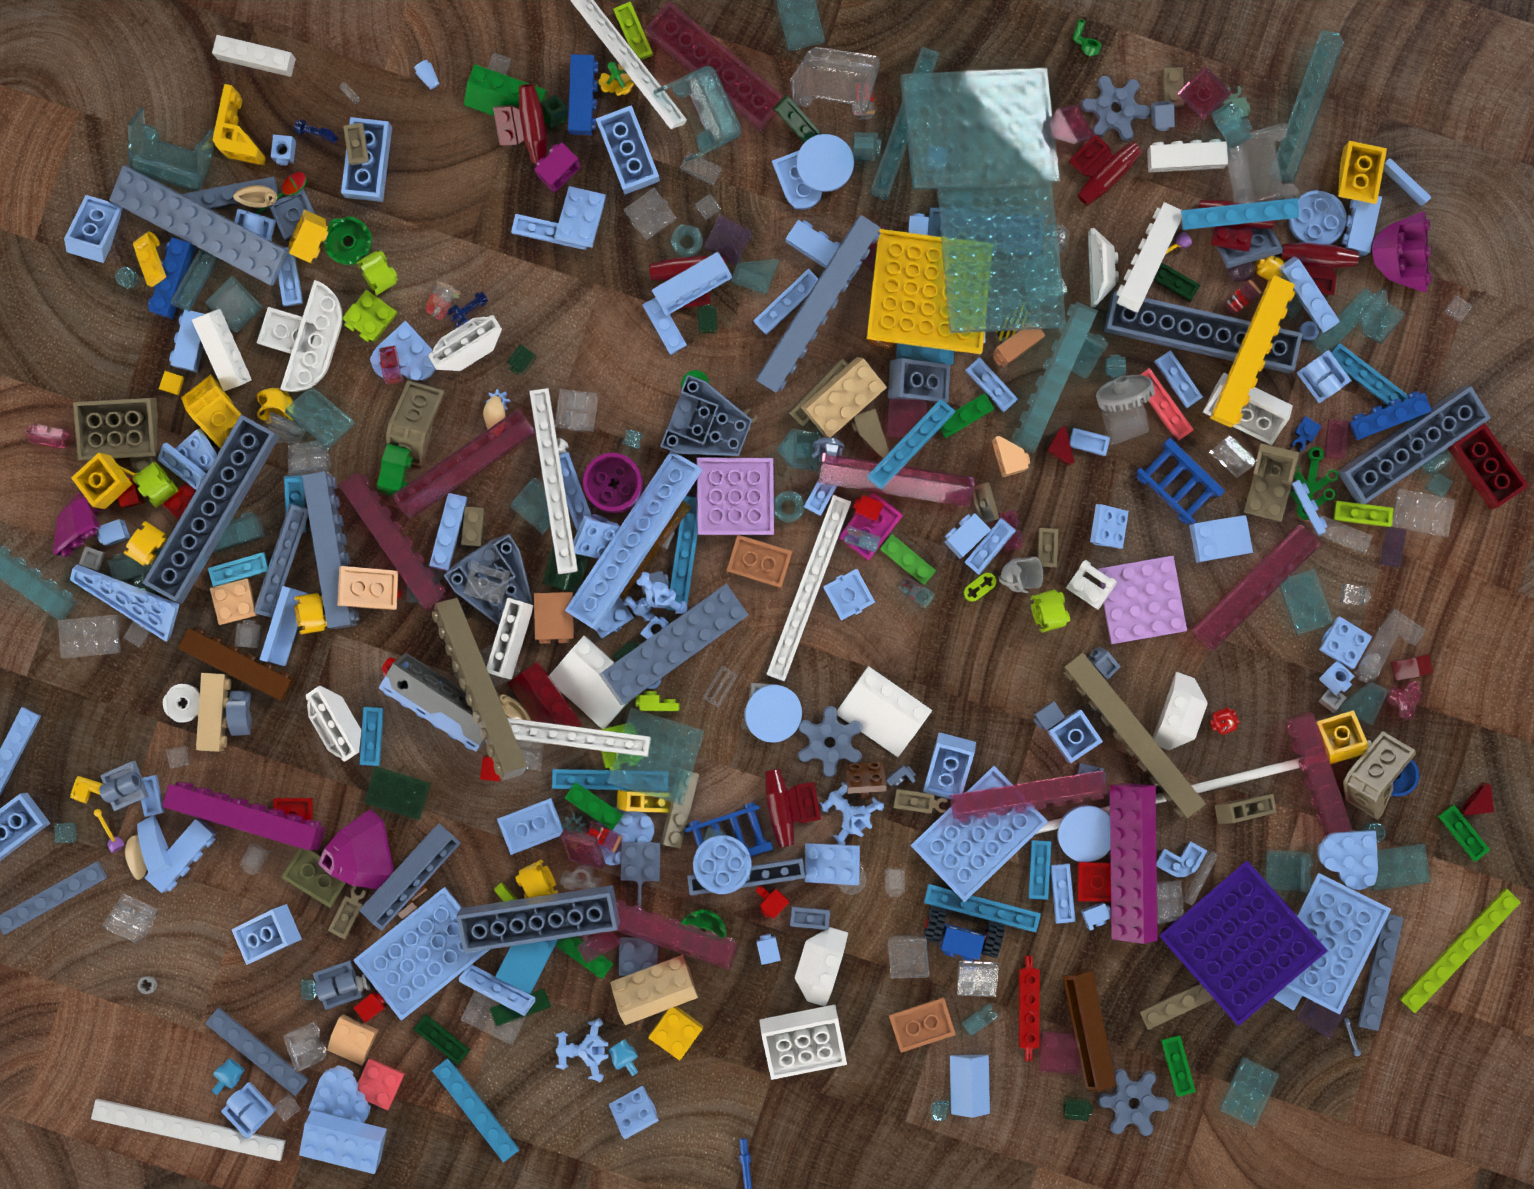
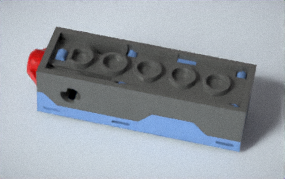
M408 653L402 655L398 660L391 657L385 661L381 668L384 679L379 689L386 696L393 697L403 707L410 708L417 716L427 719L434 727L442 729L451 738L459 740L470 750L477 751L485 743V740H482L480 736V727L473 719V710L467 704L466 693L463 689Z

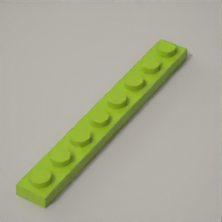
M1504 888L1399 999L1413 1013H1416L1521 902L1508 889Z

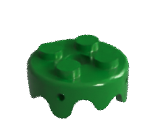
M348 216L341 219L335 218L329 222L327 228L328 235L324 245L326 253L334 261L345 266H352L370 254L373 239L370 230L362 221ZM347 237L354 239V243L350 247L344 245V240Z
M699 909L690 912L684 917L679 926L678 941L688 955L695 958L709 959L723 948L726 940V927L719 915L710 910ZM700 928L708 931V936L704 939H700L697 936V931Z

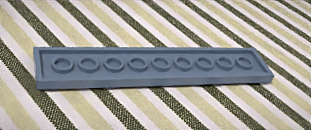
M122 166L109 201L269 285H274L288 252L287 249L128 166Z

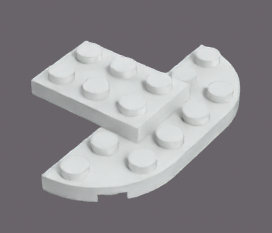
M314 280L303 317L271 307L267 308L257 344L291 354L280 388L282 391L299 392L313 387L325 376L330 366L342 327L343 313L336 295L319 281Z

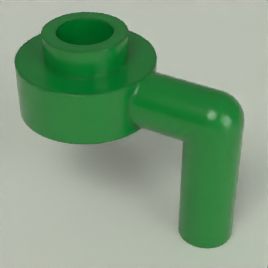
M1079 19L1073 34V40L1082 45L1081 49L1084 51V54L1088 56L1099 54L1102 46L1101 43L1095 39H1085L1081 36L1086 21Z

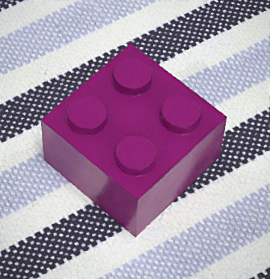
M562 142L559 145H554L549 151L550 154L545 159L541 158L535 165V172L538 178L554 194L581 168L579 159Z

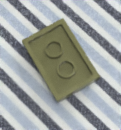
M299 848L281 878L331 908L346 882L331 876L318 864L322 855L314 850L309 851Z

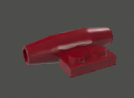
M534 84L519 86V108L514 105L495 106L493 108L500 146L518 145L524 141L531 162L536 164L541 158L545 159L547 157V135L543 111Z
M1095 134L1069 160V164L1081 175L1090 177L1077 194L1079 200L1088 206L1107 193L1130 170L1141 155L1142 150L1136 143L1130 142L1112 155L1110 146Z
M1200 200L1198 208L1242 203L1225 200ZM1275 220L1215 226L1211 245L1249 252L1253 235L1252 229H1273Z
M1307 242L1281 244L1283 249L1282 253L1279 254V258L1284 261H1288L1292 257L1298 258L1322 295L1331 296L1335 293L1337 277L1333 268L1356 267L1359 261L1358 251L1337 245Z
M710 256L671 258L649 264L650 279L668 281ZM705 293L681 308L711 305L710 293Z
M780 769L765 771V795L774 835L779 848L794 845V821L807 823L821 820L814 782L798 784L788 790Z

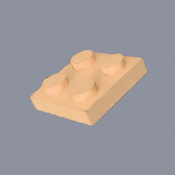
M249 579L210 588L219 625L258 616V614L254 613L255 602Z

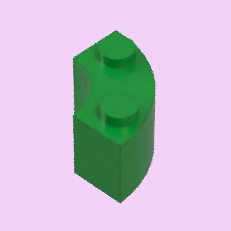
M387 443L377 483L379 494L400 499L402 493H406L408 482L405 481L408 468L411 467L413 457H410V449Z

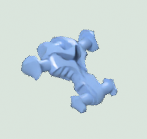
M642 572L641 577L636 581L638 585L645 586L646 598H641L635 602L631 596H627L623 602L624 606L628 605L632 608L635 615L644 617L645 622L651 621L654 617V614L649 612L652 607H671L676 610L675 614H682L687 611L685 601L682 600L680 603L675 601L676 592L673 589H668L665 583H652L649 580L650 574L647 572Z
M841 782L842 786L838 790L832 791L829 794V799L824 803L820 802L819 805L822 811L828 812V809L834 804L837 810L841 811V813L843 812L841 826L843 829L838 836H832L836 839L838 845H846L844 840L848 834H856L863 837L862 830L865 827L872 828L870 813L876 809L882 811L884 803L877 801L873 797V803L866 807L864 805L850 806L847 802L848 800L843 798V795L847 792V784Z
M598 1018L594 1021H587L591 1025L590 1034H587L579 1045L574 1043L566 1045V1036L568 1034L564 1031L557 1033L555 1037H558L559 1045H557L556 1054L559 1056V1064L556 1065V1068L564 1070L569 1067L566 1064V1056L570 1058L579 1056L584 1060L587 1067L590 1066L592 1076L588 1077V1079L601 1082L604 1075L599 1074L598 1065H600L602 1060L607 1059L609 1055L605 1054V1046H608V1042L598 1036V1029L603 1025L602 1020Z

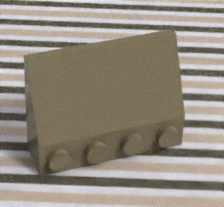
M156 398L73 402L78 460H90L98 453L108 454L113 458L156 456L158 426Z

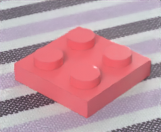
M369 1058L359 1079L358 1091L365 1095L367 1102L389 1110L405 1073Z

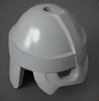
M1037 557L1014 558L1003 567L999 581L1014 592L1028 593L1025 589L1040 588L1042 586V564Z

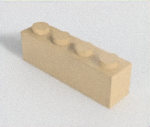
M201 673L196 750L220 752L224 751V748L227 746L225 728H228L226 703L230 699L227 698L228 690L231 689L229 674Z

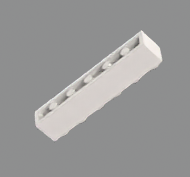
M1165 202L1161 209L1157 207L1152 217L1156 220L1154 224H1149L1145 232L1148 234L1147 239L1143 238L1138 247L1141 252L1139 255L1135 254L1131 262L1134 267L1132 270L1128 269L1124 280L1127 282L1125 286L1120 285L1116 294L1119 296L1117 304L1137 313L1181 221V209Z

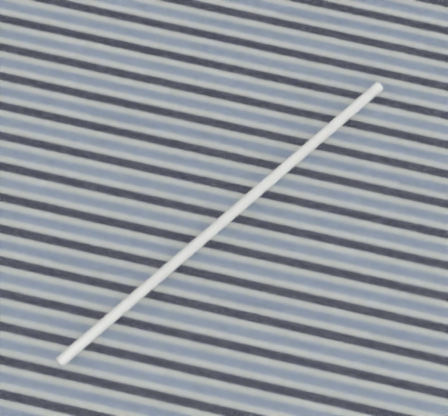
M1370 740L1367 741V742H1368V748H1369L1370 745L1372 744ZM1325 752L1191 786L1197 793H1202L1328 761ZM1161 793L1156 794V804L1166 802ZM1110 806L1101 808L1110 816ZM1063 818L1048 821L1036 834L1058 829Z

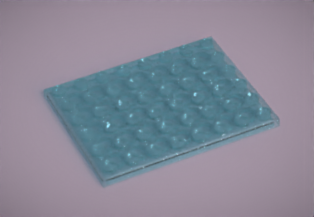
M1047 68L902 74L900 76L913 190L1049 183L1060 180Z
M1052 181L938 186L937 195L949 333L1065 328L1066 317Z

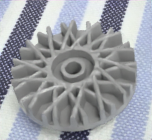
M1120 376L1101 386L1096 393L1099 408L1104 409V411L1109 409L1110 412L1113 410L1116 412L1119 407L1121 411L1124 409L1128 411L1129 404L1135 408L1136 406H1141L1140 402L1146 403L1150 401V397L1155 395V389L1152 380L1147 376Z

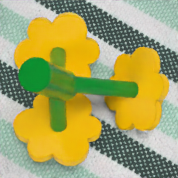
M610 62L608 68L611 75L602 73L598 80L601 90L605 93L616 92L618 96L628 94L635 83L620 63L618 70L615 63Z

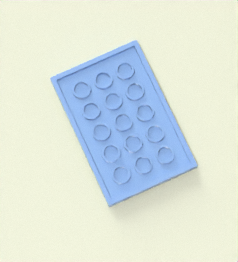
M993 766L933 823L911 847L965 902L1048 821Z
M1318 873L1297 916L1328 951L1286 987L1340 1014L1391 909Z
M446 887L441 889L354 959V962L401 1021L490 950L464 953L456 917L462 907Z

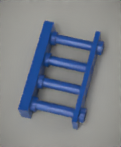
M1168 438L1162 444L1164 452L1145 471L1139 468L1135 473L1138 475L1137 479L1142 484L1150 486L1179 514L1178 518L1185 525L1187 523L1192 525L1196 521L1191 516L1210 497H1220L1225 490L1171 438ZM1173 456L1178 461L1177 466L1157 484L1150 476L1168 457ZM1182 470L1189 471L1192 474L1190 476L1191 479L1173 497L1164 491ZM1201 483L1205 487V492L1185 511L1178 502L1196 484Z
M754 802L743 805L744 809L701 823L699 820L689 822V827L685 828L686 832H693L697 847L699 848L704 842L700 831L701 827L711 825L714 837L722 836L718 822L729 819L735 838L744 844L750 856L773 849L771 841H766L763 838L755 810L760 809L759 804L755 805ZM744 813L748 814L756 839L755 846L749 848L748 845H745L736 817Z

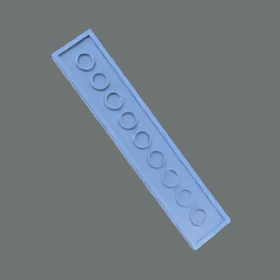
M670 451L565 609L566 612L592 629H598L702 472L699 466Z

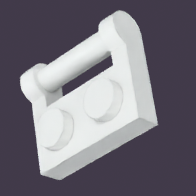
M1085 560L1066 588L1099 610L1116 586L1117 580L1114 578L1110 579ZM1088 572L1106 584L1104 590L1083 577L1084 574Z

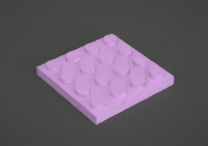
M696 458V465L702 469V472L696 479L697 535H774L773 458Z
M1174 556L1097 569L1110 579L1114 578L1117 580L1116 586L1103 603L1111 644L1187 631ZM1099 580L1100 588L1104 590L1106 584Z

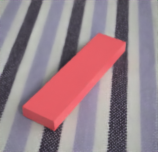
M1150 368L1140 374L1152 380L1155 395L1150 397L1148 402L1178 442L1194 429Z

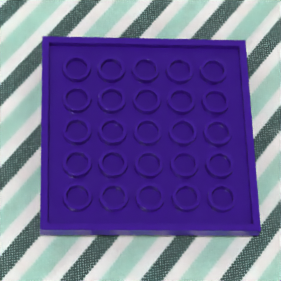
M1248 860L1159 935L1237 1026L1242 1024L1328 951Z

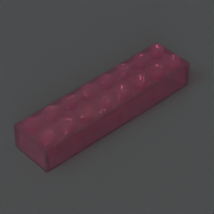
M670 1L666 3L644 29L645 36L761 133L777 115L773 108L784 96Z

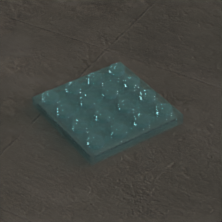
M630 708L623 733L651 737L648 757L617 753L608 783L683 805L705 731Z

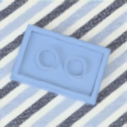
M552 798L497 819L510 855L565 834Z

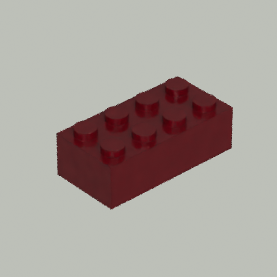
M1485 423L1447 448L1490 510L1500 507L1529 487Z

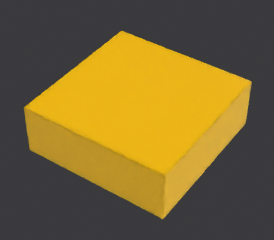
M165 371L159 389L179 396L185 377Z

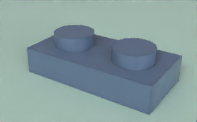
M792 906L790 926L828 930L830 910Z

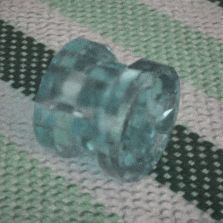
M128 267L120 268L115 275L118 284L125 288H134L138 283L137 273Z
M626 429V437L622 440V444L640 449V440L643 439L644 434Z
M1370 822L1364 826L1363 830L1373 829L1376 831L1377 842L1385 838L1386 830L1381 824Z

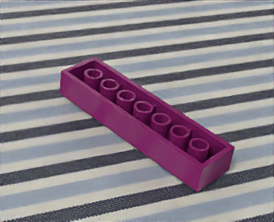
M176 781V784L168 785L162 807L309 851L320 849L326 829L325 826L321 825L320 821L313 819L302 820L303 816L297 814L285 815L283 810L276 808L266 809L267 806L260 803L248 804L246 799L239 797L237 799L230 798L229 794L222 792L211 793L212 789L206 787L194 788V784L185 781Z
M1132 783L1110 785L1112 939L1146 944L1157 941L1156 786Z

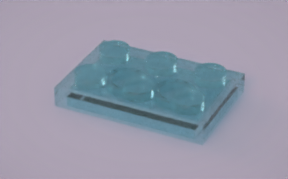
M776 0L788 51L825 43L816 0Z
M314 387L307 389L285 410L287 415L328 449L355 424V421Z
M1315 569L1277 581L1296 635L1334 623Z
M1424 843L1377 850L1378 873L1375 884L1371 886L1372 890L1431 882Z
M1242 1057L1219 1110L1256 1127L1280 1074Z

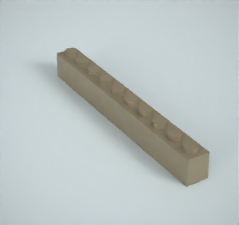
M454 598L438 602L432 611V618L439 626V635L445 641L446 653L452 658L453 670L459 675V684L461 689L465 690L467 704L472 707L473 719L475 723H478L480 736L487 744L488 756L492 757L494 761L495 773L500 776L501 781L523 775L527 765L459 600Z
M1084 653L1079 654L1063 667L1066 678L1070 682L1073 680L1076 683V690L1082 697L1085 695L1089 699L1088 705L1092 710H1098L1102 715L1100 717L1101 721L1107 727L1111 726L1114 730L1112 733L1119 742L1121 740L1124 742L1126 752L1131 757H1136L1139 761L1137 762L1139 768L1143 772L1147 771L1151 776L1149 780L1153 785L1159 786L1163 792L1161 794L1167 802L1171 801L1175 805L1174 811L1179 817L1189 818L1206 804Z

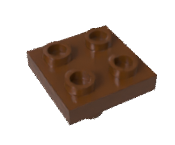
M883 762L845 764L848 794L860 793V798L866 800L865 794L867 793V800L872 798V792L886 791Z

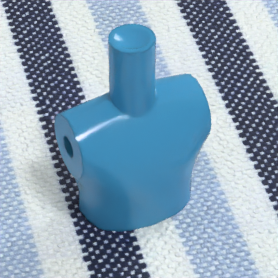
M625 1039L608 1049L617 1070L626 1066L631 1076L638 1073L632 1063L638 1057V1054Z
M228 1058L213 1074L219 1081L212 1089V1092L218 1095L224 1086L234 1089L245 1069L231 1058Z

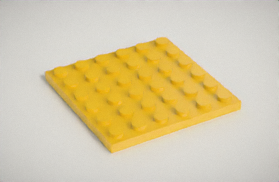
M880 229L878 232L881 235L877 240L866 339L982 354L993 244Z

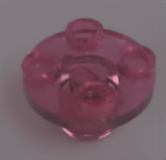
M1411 681L1405 689L1396 686L1392 687L1387 695L1388 703L1399 707L1401 718L1413 719L1416 703H1419L1422 698L1419 684Z

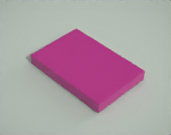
M874 492L869 497L884 503L877 521L873 522L856 514L838 537L868 561L903 516V514Z

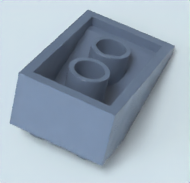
M904 358L890 360L888 399L936 403L941 399L948 403L950 365Z

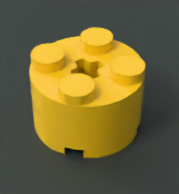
M145 521L141 524L145 527L142 530L137 529L126 545L129 550L124 551V554L143 566L153 565L158 557L156 553L160 548L163 549L168 540L164 532Z
M318 593L294 596V601H298V604L294 605L298 627L302 626L303 629L299 631L300 634L324 631L327 622L326 616L323 615L322 608L324 604L322 595L319 596Z
M543 860L520 869L519 875L516 876L518 885L523 887L525 891V898L558 894V890L554 891L553 888L556 882L547 865L542 866Z

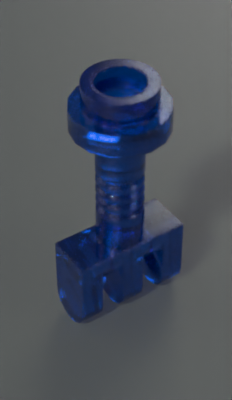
M296 120L294 124V131H297V134L303 135L304 132L320 136L327 141L336 142L338 140V137L331 130L307 125L306 120Z
M482 291L475 293L476 298L461 309L458 305H454L448 310L447 315L456 313L450 318L452 322L458 318L460 319L454 324L456 328L468 321L465 315L480 304L484 307L486 302L489 301Z

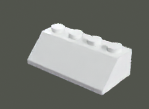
M1222 374L1203 413L1211 416L1228 374ZM1254 387V389L1249 391L1250 400L1246 407L1243 406L1240 412L1243 413L1239 424H1235L1232 427L1272 445L1290 419L1293 405Z

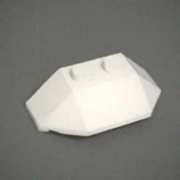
M1091 228L1088 232L1091 308H1095L1114 288L1116 283L1119 282V272L1115 271V264L1118 263V253L1115 252L1114 246L1095 228Z
M494 315L473 318L440 338L428 356L436 370L461 371L494 350L502 328Z
M1179 672L1175 673L1153 735L1155 742L1163 749L1171 750L1196 738L1208 702L1195 678Z
M318 686L306 694L309 719L327 750L340 757L344 762L358 754L361 728L343 697L322 686Z
M829 927L828 930H824L806 940L795 980L808 1002L824 1007L827 1005L843 957L848 932Z

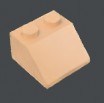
M1000 436L992 440L1002 478L1024 472L1029 468V455L1024 453L1022 448Z
M343 1014L339 1017L332 1032L327 1051L363 1066L378 1029Z

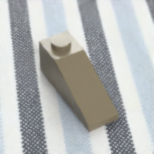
M876 409L855 415L851 422L853 432H857L864 443L883 460L888 455L889 450Z
M1273 794L1215 805L1218 824L1237 823L1277 813Z

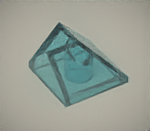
M791 429L777 450L789 467L818 471L819 454L815 458L812 457V454L814 452L813 442L820 439V433Z

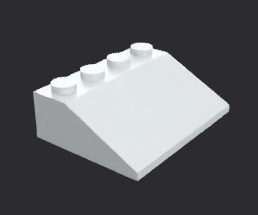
M583 636L549 676L566 697L600 728L605 729L630 701L621 706L599 675V673L615 662L589 638Z
M867 666L838 708L837 715L848 723L852 721L860 722L862 724V733L899 757L932 710Z
M835 1005L759 1020L771 1080L847 1065Z

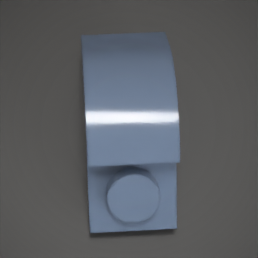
M250 690L230 692V699L226 703V718L231 736L250 735L251 733Z

